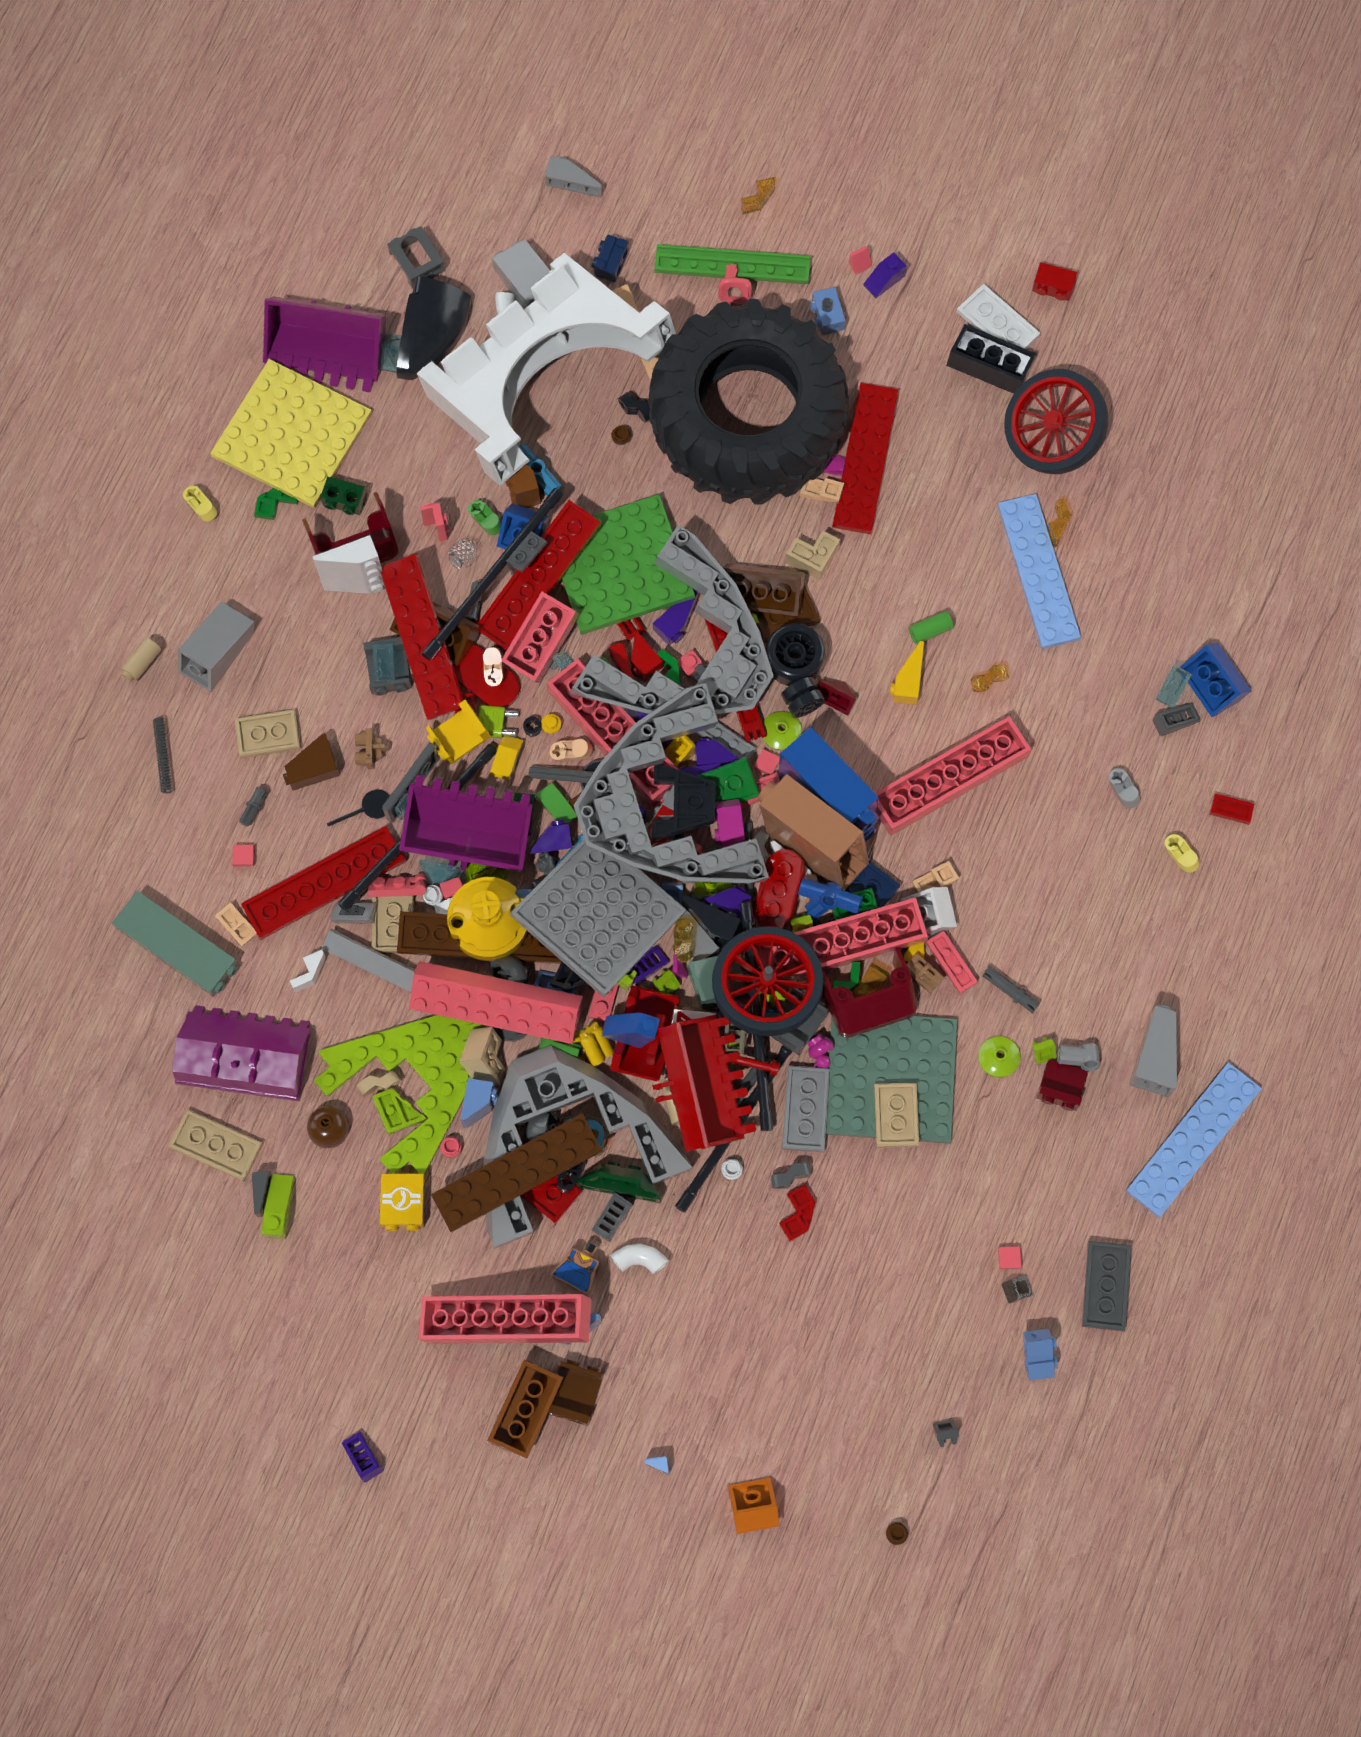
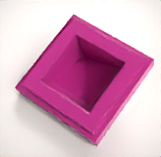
M833 455L823 473L842 476L846 457Z
M674 953L673 973L676 978L687 979V972L678 953Z

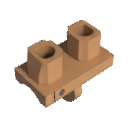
M366 728L365 733L355 734L356 747L366 746V752H355L356 765H367L368 769H374V753H376V759H382V753L388 751V746L382 744L381 738H376V744H374L372 728Z
M917 953L906 964L911 977L930 994L944 980V977Z

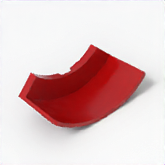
M632 985L627 997L624 1014L643 1013L652 1017H657V1013L665 1015L664 1027L669 1026L673 1023L675 1005H679L680 998L675 995ZM617 1041L610 1070L652 1081H659L665 1063L662 1048H658L655 1064L652 1066L646 1064L650 1042L642 1048H638Z

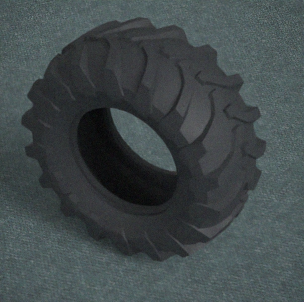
M750 298L740 307L732 308L727 302L717 303L705 317L694 314L687 319L678 334H672L668 338L651 376L648 399L650 407L649 417L657 445L663 454H667L669 461L672 463L671 469L675 474H682L694 481L693 489L699 493L713 491L721 494L722 502L729 504L738 499L750 498L754 505H762L779 493L784 497L794 495L809 479L815 480L823 472L842 440L848 418L849 396L847 383L845 382L847 381L842 366L838 365L837 358L834 355L836 349L833 343H827L815 332L817 325L812 320L802 322L791 316L790 307L784 304L776 309L764 308L759 299ZM746 370L760 371L774 376L785 384L792 393L796 404L788 418L768 432L757 435L734 434L713 423L701 406L703 398L711 386L722 377L734 372Z

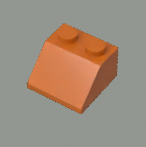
M770 1477L728 1485L737 1534L780 1526Z

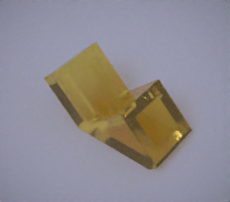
M775 177L756 181L757 195L741 198L742 214L762 210L775 191Z
M1064 498L1056 500L1054 507L1059 520L1049 522L1047 527L1053 548L1058 546L1071 517Z
M871 963L861 982L852 993L853 997L856 998L881 990L890 973Z

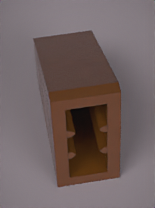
M326 733L321 734L284 766L286 773L283 774L286 785H291L293 791L338 777L339 773Z

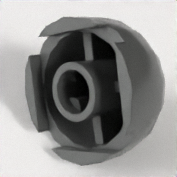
M506 956L491 962L492 977L524 984L528 983L529 968L525 962L522 963L515 956Z
M551 1111L532 1118L524 1130L525 1140L529 1142L556 1128V1122H560L557 1114Z

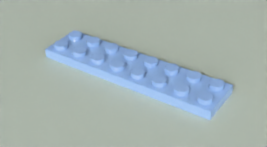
M1033 494L999 502L997 505L1041 650L1079 641L1081 636L1037 495Z
M1228 1062L1125 1192L1160 1218L1262 1088Z

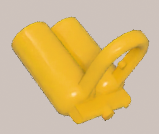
M593 1022L590 1026L587 1025L586 1029L576 1033L573 1043L580 1042L592 1066H597L603 1063L605 1058L613 1055L614 1050L608 1038L602 1037L603 1028L597 1022Z

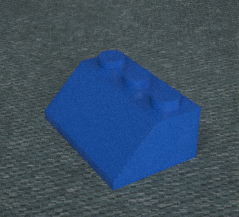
M1219 643L1204 646L1178 668L1211 717L1237 704L1252 692Z

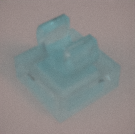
M557 653L552 658L555 663L551 665V669L556 670L560 667L562 671L574 661L567 653Z

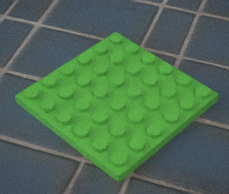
M659 494L592 515L601 521L602 524L562 577L571 607L580 614L576 622L581 635L695 598L693 588L654 564L657 556L673 533Z

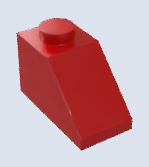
M636 632L634 634L631 671L637 679L641 678L645 682L656 671L658 672L663 668V661L643 637Z

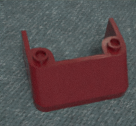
M374 492L373 495L379 510L368 516L367 525L369 529L332 543L329 535L324 532L312 534L306 518L302 519L315 555L370 535L380 563L396 557L399 551L398 545L378 493Z
M899 947L895 948L892 964L895 969L890 974L892 986L854 998L852 992L846 987L832 989L825 971L822 972V995L841 1036L846 1038L854 1037L915 1015L917 1003L912 978Z

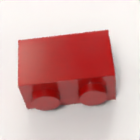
M1040 262L1032 291L1042 296L1055 297L1060 301H1069L1077 272Z

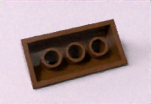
M729 563L722 567L736 583L750 611L798 616L804 589L805 572Z
M433 602L442 629L454 612ZM394 617L390 630L400 635ZM466 618L461 620L445 640L451 662L455 665H459L472 648L481 626Z

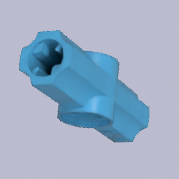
M520 444L518 447L529 459L527 465L532 470L541 469L538 473L534 472L537 485L547 496L554 488L561 490L562 485L545 467V463L538 459L526 444Z

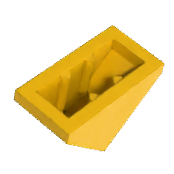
M687 735L675 738L665 749L664 753L678 769L695 755V744Z

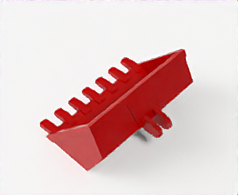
M716 1015L680 1021L658 1028L668 1073V1082L655 1084L652 1087L653 1090H660L670 1086L671 1095L658 1096L655 1100L658 1103L673 1099L686 1151L700 1148L706 1149L744 1139V1134L756 1131L754 1123L744 1126L741 1124L740 1116L751 1114L752 1108L750 1105L740 1108L737 1106L736 1098L747 1096L748 1091L747 1088L733 1089L732 1080L743 1078L744 1074L742 1070L729 1072L727 1063L737 1061L740 1057L738 1052L725 1054L723 1045L735 1042L734 1034L721 1036L719 1027L731 1024L726 1017L717 1019Z

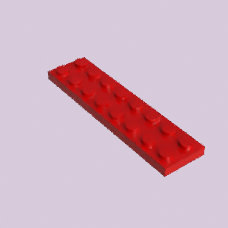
M860 382L841 479L844 486L839 502L836 504L832 528L870 535L872 533L899 389Z
M568 500L541 537L547 541V544L523 573L517 570L477 623V625L481 626L479 632L507 651L541 592L550 595L600 527L601 521Z
M413 554L381 566L383 571L381 576L427 720L460 710L459 703L463 701V696L446 643L442 644L431 661L421 655L424 648L440 632L441 627L418 554Z
M387 826L241 903L259 939L262 940L344 896L396 843ZM402 853L379 876L405 863L406 860Z

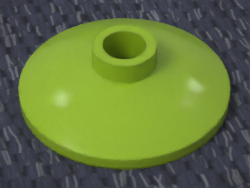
M784 711L770 714L762 724L766 737L763 738L764 742L776 750H784L802 733L799 720L793 718L791 713ZM784 726L785 730L780 731L778 730V727Z
M995 1036L982 1044L978 1059L982 1069L987 1074L993 1077H1006L1018 1068L1020 1051L1017 1045L1009 1038ZM1002 1052L1004 1057L998 1058L996 1053Z

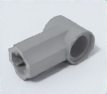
M1092 1043L1084 1044L1081 1047L1059 1045L1057 1062L1059 1064L1081 1066L1085 1071H1095L1100 1067L1099 1047Z

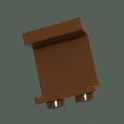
M567 1360L565 1363L561 1361L559 1376L563 1377L547 1414L588 1426L603 1374L599 1373L600 1369L592 1366H587V1369L578 1367V1362Z

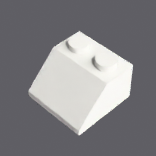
M932 887L901 899L904 901L916 897L927 935L957 927L948 887Z

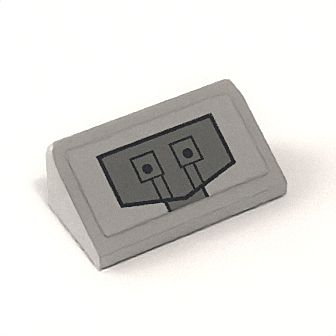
M336 903L331 914V921L334 923L374 924L376 903H354L347 911H344Z

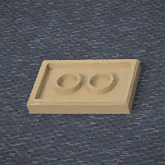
M295 709L235 718L240 759L301 749Z
M414 895L372 897V903H376L374 924H372V949L380 953H397L400 911L414 912Z
M917 1083L874 1084L876 1148L919 1147Z

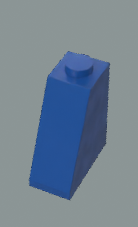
M643 1013L606 1016L602 1037L642 1048L655 1039L660 1019Z

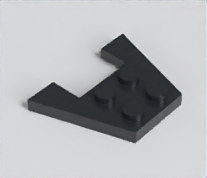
M661 764L654 765V785H674L673 820H653L652 842L715 823V781Z

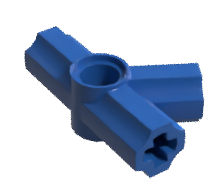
M803 878L798 895L811 899L806 903L805 908L807 914L812 918H819L826 911L835 907L858 914L863 901V897L843 891L837 883L830 882L824 885Z

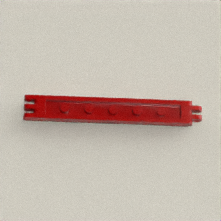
M704 619L715 652H717L728 633ZM756 705L750 710L736 711L746 742H751L749 736L751 733L753 739L757 740V731L760 732L762 738L766 737Z

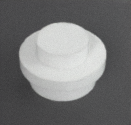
M437 885L428 886L425 894H423L424 901L431 906L437 905L443 898L442 890Z
M728 1159L722 1164L721 1172L726 1179L735 1180L742 1174V1165L736 1159Z

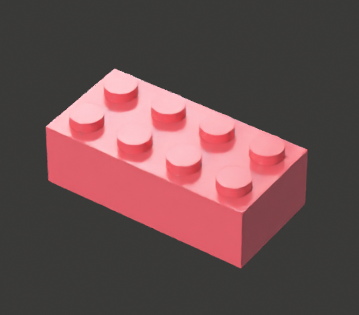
M541 592L501 661L535 682L540 683L580 614L546 593Z

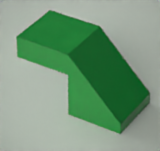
M661 649L657 655L662 659L663 666L669 670L665 677L680 686L678 660L664 649Z
M852 961L850 981L834 980L833 989L846 987L851 992L854 991L859 984L860 962Z

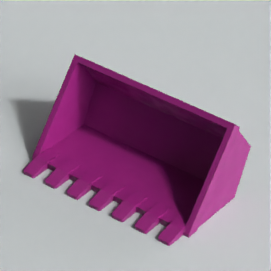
M275 296L265 299L263 363H267L270 359L290 370L297 368L298 374L307 377L308 370L315 371L313 381L322 384L324 373L331 374L329 385L338 387L340 376L347 377L346 389L352 390L355 388L356 380L363 379L362 391L371 392L373 381L377 382L379 367L386 341V315L353 310L348 305L345 308L317 304V300L305 302Z
M196 1005L193 1012L188 1011L176 1038L172 1068L175 1084L299 1102L311 1029L308 1028L310 1021L300 1020L298 1027L291 1026V1018H283L281 1024H274L275 1017L265 1015L263 1022L256 1021V1013H248L245 1019H239L240 1012L230 1010L228 1017L221 1016V1008H213L210 1014H203L205 1007Z

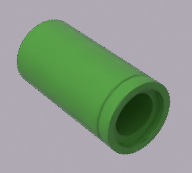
M945 610L909 626V633L914 643L918 645L920 641H927L953 629V622Z

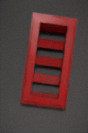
M619 643L608 646L609 655L618 670L633 679L625 645Z

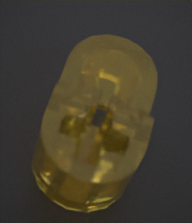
M993 665L987 674L972 677V691L985 692L990 689L993 682L1007 680L1009 678L1007 666Z
M681 918L674 926L673 951L678 961L687 962L693 957L695 951V927L689 918Z

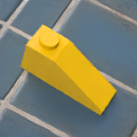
M924 641L918 643L897 674L895 683H891L890 695H893V702L917 705Z

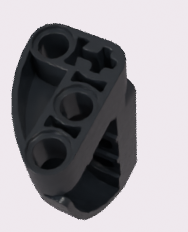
M427 277L415 278L413 291L408 297L396 369L398 379L414 380L418 378L417 373L431 361L438 365L451 353L466 329L472 299L471 295L439 280Z

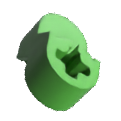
M475 500L471 502L468 506V512L489 535L500 533L502 522L499 517L483 501Z

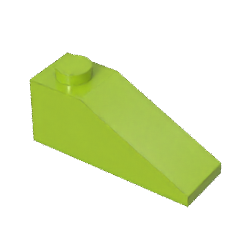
M272 1175L261 1234L266 1238L286 1239L294 1176Z

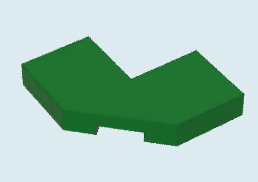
M272 488L257 497L254 517L274 520L278 502L297 505L298 500L280 490Z

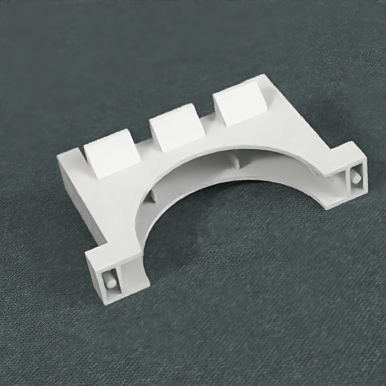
M563 253L550 264L551 271L531 287L535 299L533 303L525 309L516 300L486 324L491 336L488 340L478 346L475 340L470 337L441 361L445 372L431 361L417 375L427 398L480 443L475 451L485 474L500 486L529 462L528 457L517 445L521 438L512 429L514 405L529 379L538 370L556 358L587 348L607 347L621 349L649 362L662 351L668 338L672 334H676L668 311L653 301L639 313L567 254Z

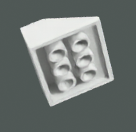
M370 535L312 556L325 591L369 594L371 592L378 593L385 588L381 572H383Z

